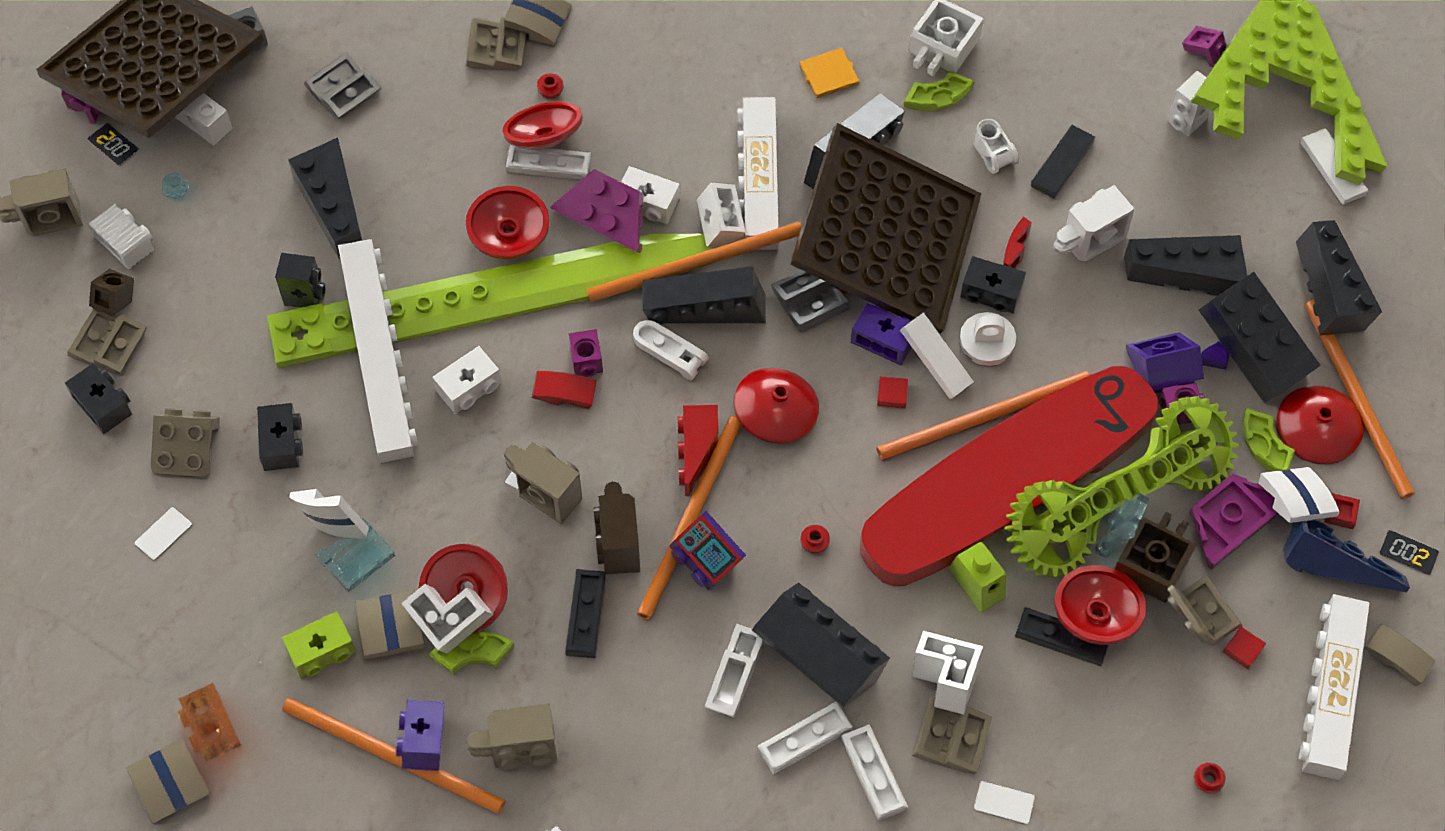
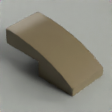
M1383 624L1378 625L1364 646L1385 667H1395L1413 685L1422 684L1436 662L1416 644Z

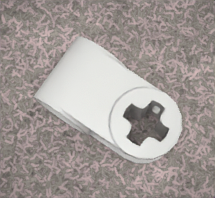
M985 119L979 122L974 138V146L984 160L987 169L992 174H995L999 171V168L1008 164H1017L1019 162L1018 152L1005 135L1000 124L993 119Z

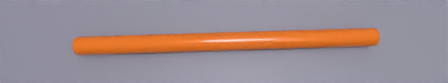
M800 221L586 290L590 302L604 299L643 286V280L676 276L798 237L802 225Z
M1313 299L1305 303L1304 307L1320 336L1318 327L1321 323L1319 316L1314 314L1313 305L1315 300ZM1335 334L1320 336L1351 400L1360 413L1363 424L1401 499L1410 498L1415 492Z
M1084 371L877 446L878 456L881 460L1027 408L1050 394L1089 376V373Z
M729 417L670 544L699 517L741 427L737 417ZM669 546L638 609L637 615L644 620L651 619L677 564V561L671 554L672 549Z
M288 697L284 702L282 711L402 768V756H396L397 748L293 698ZM405 769L496 814H500L505 806L506 800L441 769L439 771Z

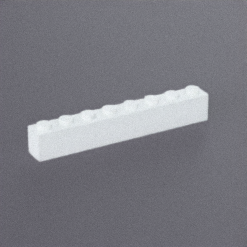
M372 239L338 245L379 461L384 463L414 457L413 446H418L415 428L409 429L408 420L413 419L410 402L404 403L403 394L408 393L405 376L399 377L398 367H403L400 350L394 351L392 343L398 341L395 325H389L387 317L393 315L390 299H384L383 291L388 290L385 273L379 274L378 265H383L380 248L374 249Z

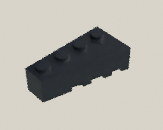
M337 137L288 159L296 184L340 259L338 245L362 241Z
M1336 221L1312 222L1296 241L1303 271L1307 272L1309 276L1307 287L1308 291L1313 293L1314 314L1319 316L1320 319L1319 334L1322 336L1365 331L1382 313V310Z
M1240 235L1129 239L1124 255L1127 280L1162 287L1168 284L1178 286L1179 290L1190 291V289L1207 291L1208 295L1218 296L1219 293L1222 294L1247 277Z
M753 266L643 280L642 310L648 320L658 324L766 323L765 292Z

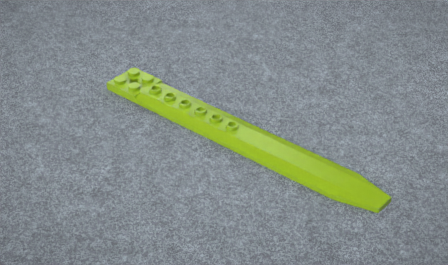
M704 233L647 234L640 236L639 243L642 244L641 253L615 241L383 292L384 299H390L393 315L387 316L389 325H395L398 341L392 343L590 300L586 289L705 252L712 248L706 247ZM348 300L326 305L320 303L267 315L278 368L358 351ZM299 331L307 332V334L303 335L302 340H298L294 334Z

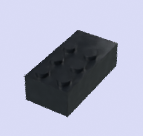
M1252 272L1199 309L1201 315L1264 403L1280 395L1321 366L1255 272Z

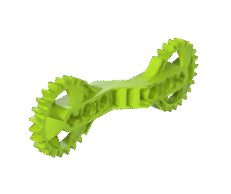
M1199 396L1181 398L1178 401L1169 403L1170 408L1161 410L1164 417L1156 418V422L1160 427L1152 428L1147 452L1129 466L1095 480L1083 488L1073 486L1065 481L1055 482V480L1036 482L1032 486L1025 487L1024 493L1016 495L1019 502L1010 503L1011 508L1015 512L1006 514V517L1012 521V525L1006 526L1005 529L1011 531L1013 535L1006 540L1007 542H1014L1016 545L1011 550V553L1021 554L1017 562L1027 563L1026 570H1036V576L1046 575L1047 578L1066 576L1068 572L1077 569L1076 565L1085 564L1082 556L1091 555V551L1086 546L1096 543L1097 529L1101 519L1120 505L1153 492L1165 484L1172 485L1182 491L1191 490V492L1212 489V486L1221 484L1222 479L1229 477L1226 470L1235 468L1230 460L1238 458V455L1232 452V448L1239 446L1238 443L1232 442V437L1237 435V432L1230 431L1229 429L1234 423L1233 420H1224L1227 411L1218 412L1219 404H1210L1209 398L1200 399ZM1183 411L1190 418L1196 429L1181 432L1177 416ZM1210 456L1214 471L1209 476L1197 464ZM1037 496L1040 497L1048 508L1047 511L1039 516H1036L1032 506V500ZM1022 526L1030 527V530H1022ZM1065 541L1070 557L1063 562L1051 544Z

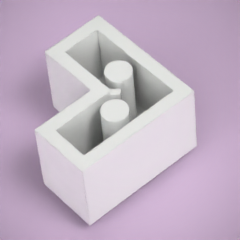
M424 584L401 603L437 650L444 653H449L494 615L479 595L469 588H465L446 604L435 588Z
M923 631L915 653L912 677L938 683L934 707L964 715L979 671L983 646Z

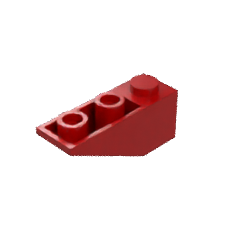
M683 405V416H677L678 434H684V442H678V460H684V468H679V486H685V496H690L719 440L718 405Z

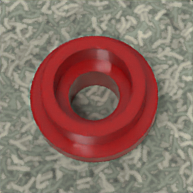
M554 73L544 74L537 81V90L546 99L557 98L564 87L562 78Z
M810 525L802 531L800 542L806 551L818 554L829 546L830 535L824 527ZM818 535L821 539L813 541L810 539V536Z
M1203 763L1197 767L1194 773L1195 785L1202 792L1208 794L1219 792L1226 781L1224 771L1215 763ZM1204 776H1212L1214 783L1206 782Z

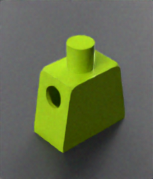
M982 542L962 552L954 559L948 570L981 613L1006 598V573Z

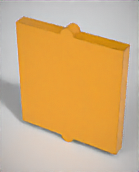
M843 48L799 62L806 77L805 82L810 84L816 98L859 84L860 80L853 69V62L848 60Z

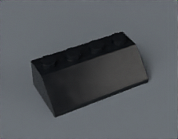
M799 582L783 592L752 629L755 634L842 707L847 706L874 685L890 660V657L881 651L878 646L869 641L855 627L841 618L832 608L824 604Z

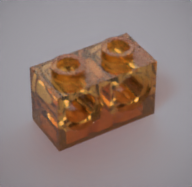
M214 683L178 698L183 708L178 711L184 727L190 726L194 735L190 736L189 740L196 754L202 752L206 761H209L241 746ZM202 706H208V709L205 713L200 715L195 714L198 708ZM219 732V736L215 740H206L210 733Z

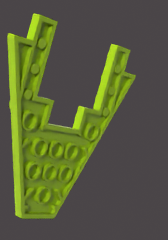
M1260 0L1192 97L1191 103L1214 111V132L1239 140L1244 134L1245 83L1264 89L1269 83V72L1310 87L1311 108L1334 116L1335 177L1360 185L1365 180V167L1382 173L1387 167L1386 160L1361 107L1362 102L1355 94L1316 5L1303 0Z

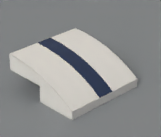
M1305 467L1260 474L1258 483L1275 497L1273 509L1289 523L1337 517L1339 515V509L1332 494L1311 468Z
M317 489L290 493L289 498L322 532L344 538L367 537L369 527L341 495L324 498Z

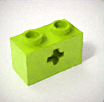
M338 611L281 637L300 678L317 675L324 667L334 662H344L350 658L351 654L356 652L352 639ZM322 645L324 648L318 650L317 646Z

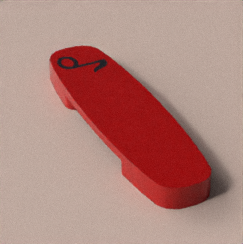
M1111 366L1050 394L997 424L919 476L865 521L860 538V554L865 564L879 580L892 586L909 585L950 566L954 559L962 552L1004 530L1006 526L1012 525V521L1006 517V514L1015 512L1011 508L1010 503L1019 502L1016 495L1024 493L1025 487L1032 486L1036 482L1055 480V482L1065 481L1074 485L1087 474L1102 471L1132 447L1151 428L1158 408L1157 396L1154 390L1135 370L1124 366ZM1039 496L1032 500L1034 511L1044 505Z

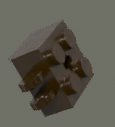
M612 481L608 484L606 483L604 495L598 496L599 507H593L598 565L604 564L606 575L641 572L635 498L629 493L622 494L619 482Z
M1165 512L1159 525L1144 517L1141 518L1115 567L1116 570L1130 577L1141 591L1164 603H1167L1168 597L1171 596L1167 588L1171 585L1176 586L1197 545L1182 537L1187 529L1188 522L1182 520L1176 529V533L1166 529L1172 516L1168 512Z

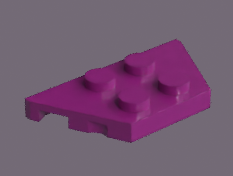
M593 169L551 205L550 209L638 253L642 251V244L639 242L640 228H643V216L641 214L643 192Z
M1232 474L1191 507L1189 513L1208 567L1211 570L1279 515L1273 509L1275 497L1259 483H1251L1246 478Z

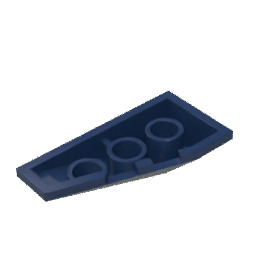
M1317 519L1293 523L1283 548L1285 561H1287V565L1298 572L1304 570L1312 575L1401 592L1409 590L1410 586L1405 575L1375 556L1366 558L1364 552L1351 540L1348 542L1338 540L1332 534L1334 529Z

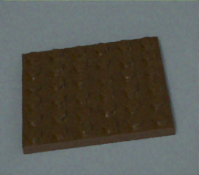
M121 0L39 66L36 71L39 77L150 139L264 42V38L261 32L199 0Z
M837 123L833 127L790 265L911 321L924 313L937 332L941 334L945 329L982 193Z

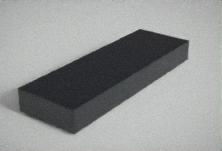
M1071 125L1031 181V187L1055 198L1094 143L1095 136Z
M576 569L565 649L566 656L596 658L606 571Z
M1027 607L1024 608L1015 637L1100 667L1103 664L1108 645L1089 643L1079 639L1062 625L1059 618Z

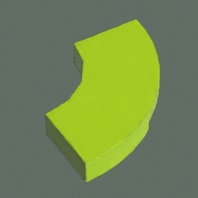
M949 71L943 79L934 83L914 82L904 101V107L919 111H934L950 107L961 101L974 86V80Z
M1246 408L1243 415L1242 429L1246 445L1251 454L1270 472L1289 470L1295 450L1285 445L1277 437L1273 427L1274 417Z
M479 631V633L470 634L449 653H444L434 648L429 653V657L454 675L462 667L471 664H486L496 669L515 645L513 641L499 634Z

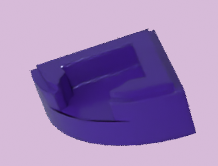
M1217 341L1216 344L1202 351V365L1226 370L1229 353L1221 341Z

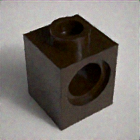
M108 269L91 282L89 306L114 316L132 302L134 278Z

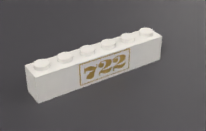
M743 97V108L737 109L738 125H743V131H738V147H743V153H738V170H744V176H738L739 193H744V199H739L741 214L744 216L745 234L740 239L778 228L775 97ZM778 243L757 250H778Z
M1333 594L1329 603H1324L1322 606L1320 621L1324 622L1323 631H1319L1316 640V648L1320 649L1319 658H1315L1312 667V676H1316L1315 686L1310 687L1307 700L1308 704H1312L1311 714L1307 713L1303 726V731L1308 732L1307 742L1302 743L1299 753V760L1304 761L1302 772L1334 780H1340L1346 772L1370 602Z

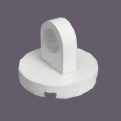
M984 312L975 314L966 320L961 328L959 343L962 352L972 358L973 362L979 365L993 366L1006 361V358L1011 356L1010 354L1015 349L1017 336L1014 327L1006 318L999 314Z

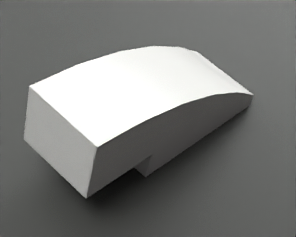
M736 624L727 650L725 649L705 708L734 718L765 643L751 628Z

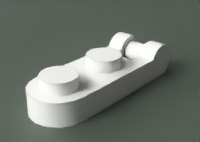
M641 321L633 330L634 342L640 349L677 370L687 380L692 381L698 374L697 369L700 366H704L709 360V356L703 350L654 321ZM685 355L691 358L689 362L683 360Z

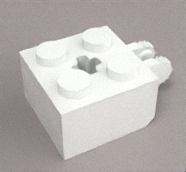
M934 0L914 27L910 36L909 52L916 55L913 67L920 69L926 60L931 62L927 71L931 76H934L940 67L956 73L979 41L984 18L947 0Z
M1115 185L1106 190L1101 189L1097 191L1089 200L1083 203L1078 202L1070 208L1065 227L1061 230L1059 229L1055 236L1056 241L1053 245L1055 252L1064 255L1072 251L1078 260H1090L1126 239L1135 208Z

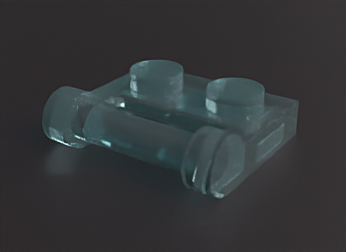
M1138 493L1131 500L1126 499L1119 510L1117 508L1114 509L1107 522L1111 526L1106 537L1095 545V551L1099 556H1110L1117 545L1121 542H1127L1134 536L1150 498Z
M364 518L361 519L369 527L367 538L335 562L333 558L359 538L341 537L326 550L322 548L315 554L320 563L331 572L348 592L395 557L394 550Z

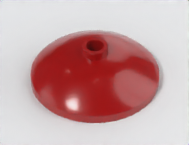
M547 102L531 106L516 113L506 121L502 131L505 140L518 148L531 150L551 149L563 143L578 130L583 121L581 109L573 103Z
M500 186L484 192L474 200L466 215V230L472 244L485 255L498 259H515L533 252L541 245L549 230V214L544 202L532 191L518 186ZM513 231V233L506 234L505 232Z
M762 368L748 374L739 383L734 395V411L743 428L754 437L770 443L785 444L800 440L813 429L819 415V401L812 386L800 375L782 368Z
M1312 385L1294 390L1282 401L1276 415V428L1281 441L1295 450V456L1314 464H1334L1347 459L1358 448L1364 433L1362 418L1353 401L1338 390L1326 386ZM1320 413L1326 414L1328 418L1322 417Z
M466 543L450 545L436 552L427 561L420 576L419 588L424 584L435 588L447 604L465 589L467 581L472 583L473 591L479 595L494 614L473 632L475 633L490 626L502 613L508 596L507 577L500 562L486 549Z
M1085 566L1078 568L1061 580L1055 594V610L1062 625L1074 636L1089 643L1110 645L1129 639L1140 629L1146 613L1145 599L1138 585L1124 573L1110 567Z

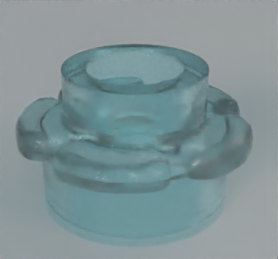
M179 173L167 174L162 180V193L166 197L171 196L173 199L182 197L184 192L188 191L189 184Z

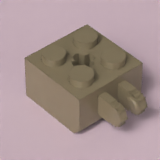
M66 169L50 170L47 173L23 176L19 179L10 180L12 195L0 197V219L2 223L22 221L27 233L32 236L83 226L79 199Z
M533 442L526 450L516 445L506 448L504 453L507 460L506 465L509 470L516 474L519 497L562 524L583 499L579 470L568 461L564 463L556 458L549 448L545 446L539 447Z
M550 704L494 710L488 716L489 730L474 731V733L468 735L466 741L471 756H474V758L493 756L496 768L501 767L504 770L516 769L522 764L530 763L535 766H544L550 764L551 761L557 760Z

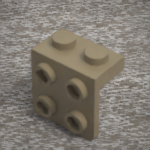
M165 408V413L153 415L152 472L184 476H207L210 472L212 430L219 428L220 417L211 416V411L193 410V415L182 414L183 409Z
M1205 575L1183 591H1180L1174 585L1167 588L1171 594L1168 597L1169 602L1178 613L1180 612L1184 617H1187L1188 620L1185 622L1187 629L1201 642L1205 640L1213 646L1243 626L1208 575Z

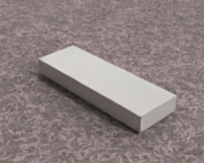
M1326 128L1302 138L1301 145L1342 205L1367 195L1368 189L1363 182L1357 185L1335 177V141Z
M510 145L506 172L582 180L588 175L591 154L589 152L549 148L531 150Z
M924 313L900 329L903 336L949 399L955 397L974 382Z
M834 702L758 745V751L774 775L841 737V735L848 733L852 730L853 726L838 703Z
M870 724L841 735L843 745L878 821L907 810L908 806Z

